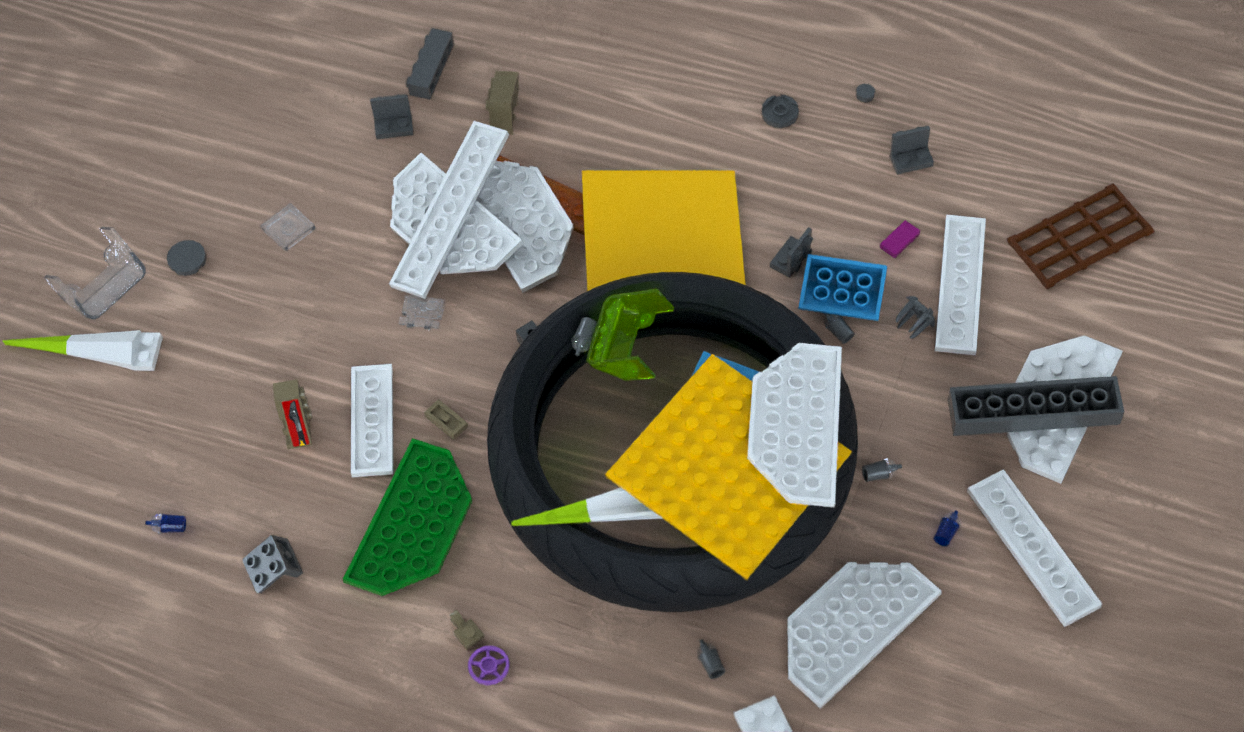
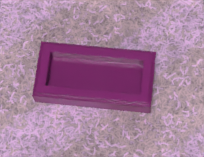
M905 220L880 243V248L893 258H896L920 235V230Z

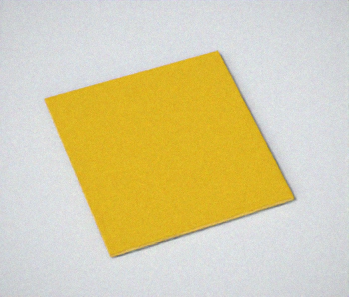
M582 170L587 291L622 278L659 272L700 273L746 285L735 170Z
M711 354L608 470L605 476L747 580L808 505L789 503L747 459L752 381L714 354ZM839 442L837 445L836 472L852 453L851 450Z

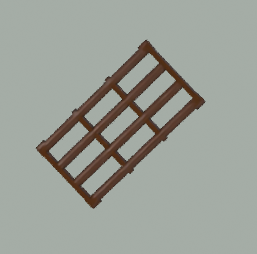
M1112 183L1102 191L1080 202H1075L1073 206L1048 219H1043L1042 222L1008 237L1007 242L1048 290L1063 279L1080 270L1084 271L1095 262L1112 253L1119 252L1120 249L1144 236L1148 237L1155 231L1119 191L1117 186ZM1112 193L1119 200L1093 215H1090L1085 209ZM1123 207L1131 214L1105 229H1102L1097 221ZM1076 212H1079L1084 220L1061 232H1058L1053 224ZM1135 221L1143 228L1116 243L1108 236ZM1089 225L1096 231L1095 234L1072 246L1064 239ZM1046 228L1053 235L1025 251L1018 244ZM1101 239L1108 245L1107 248L1084 260L1076 253ZM1057 242L1064 248L1063 251L1036 265L1030 259V256ZM1068 256L1076 263L1048 279L1041 272Z

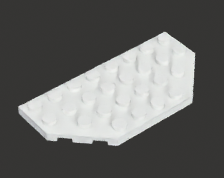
M422 153L393 179L394 195H392L391 208L393 212L390 227L408 244L413 239L446 175ZM476 200L439 272L441 274L497 270L524 242Z
M496 161L476 200L524 242L504 262L520 290L524 293L558 275L574 227L538 167L520 166L519 163Z
M1087 336L1046 346L1030 352L1015 383L1112 376L1123 351ZM1088 427L1007 432V437L1013 450L1015 449L1019 457V463L1022 468L1061 484Z
M798 343L787 354L780 356L772 362L763 372L753 376L747 459L789 503L834 507L842 347Z
M848 562L788 617V679L821 709L941 595L942 591L910 563L890 565L888 563L870 562V564Z

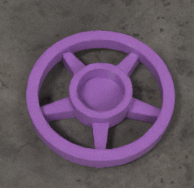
M484 646L472 653L468 661L470 676L482 685H494L501 682L509 671V659L506 653L495 646ZM486 651V657L482 658L480 662L473 661L478 654ZM489 651L498 652L504 658L496 660L490 656ZM506 662L505 670L500 676L497 668ZM472 665L480 667L482 672L479 678L473 673ZM493 674L496 677L494 680H483L486 675Z

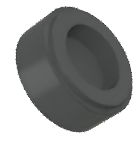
M861 84L856 89V97L861 102H870L875 97V89L870 84Z

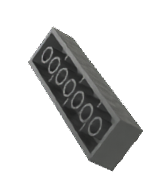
M1117 376L950 387L947 399L953 436L1120 425L1124 415Z

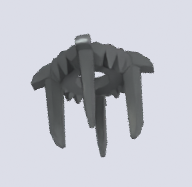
M908 296L906 298L909 302L897 315L896 322L900 321L897 326L899 329L914 314L917 315L919 319L908 331L910 333L915 330L910 336L913 339L929 325L934 327L935 318L931 308L928 309L919 302L917 297Z

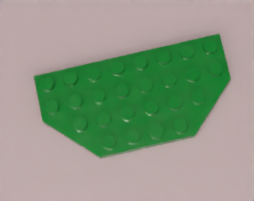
M414 438L411 439L342 579L345 584L385 596L440 572L473 502L450 450Z

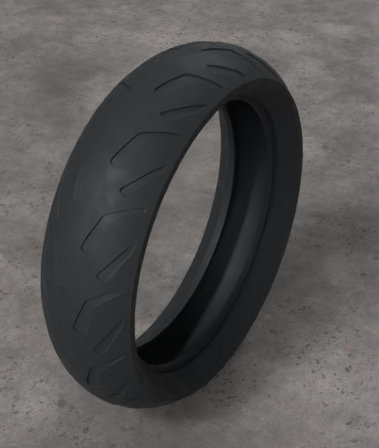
M659 272L630 276L595 287L577 296L551 313L522 342L508 363L492 402L487 433L488 464L494 490L505 517L511 525L514 520L566 506L551 488L538 460L539 435L547 410L560 388L579 368L604 351L629 341L651 336L689 335L719 341L735 347L752 356L768 368L772 362L780 356L787 354L798 343L825 345L824 342L798 315L770 296L736 281L706 274ZM583 317L591 318L597 322L591 345H583L580 355L576 356L575 353L579 343L574 340V335ZM842 371L840 376L838 442L851 450L852 453L836 472L834 507L808 505L747 580L700 545L683 548H656L637 545L607 535L586 522L524 526L511 525V527L526 548L551 572L581 591L613 604L646 611L687 612L720 607L752 596L772 586L801 565L828 535L846 503L857 463L858 432L854 404Z

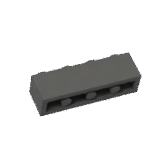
M431 28L429 35H426L424 47L419 50L418 60L413 64L412 74L408 76L406 81V87H408L410 96L431 100L454 46L452 32Z

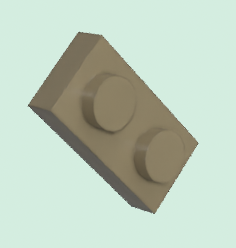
M439 399L424 412L427 419L453 440L468 428V423Z

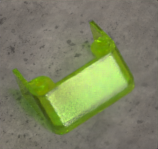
M658 289L609 296L603 303L587 355V362L594 369L625 381L655 378L656 374L639 356L630 357L638 329L650 326L655 319L656 313L674 311L673 305Z

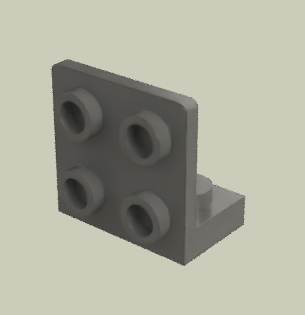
M407 94L370 99L375 122L376 140L414 135L412 114Z
M929 126L916 127L915 129L892 134L890 159L897 175L933 167L934 161L928 149Z
M808 227L799 240L790 236L770 262V268L789 278L794 272L797 273L802 265V261L805 258L807 259L808 254L812 252V229Z
M270 535L243 558V563L256 593L259 594L283 575L298 578L303 573L287 538Z

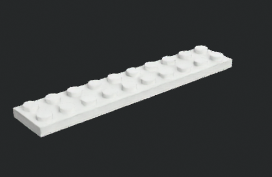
M473 121L389 283L392 288L424 299L426 298L509 136L508 131Z

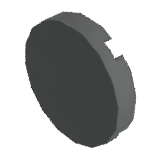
M774 95L763 103L761 115L768 125L775 128H785L796 122L799 108L797 102L792 97L787 95L776 97Z
M184 240L176 243L167 254L169 268L176 272V274L183 276L197 273L205 265L207 259L204 247L194 240Z

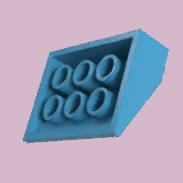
M808 254L798 309L879 321L887 266Z

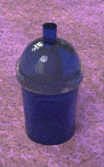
M957 510L954 513L949 512L941 517L940 524L933 537L938 545L949 546L954 535L960 529L961 520L957 515Z
M159 513L154 515L151 521H145V525H151L152 530L158 532V534L184 533L186 530V516Z

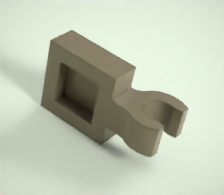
M457 610L449 615L451 622L457 627L454 635L466 650H469L485 638L472 619L465 622Z

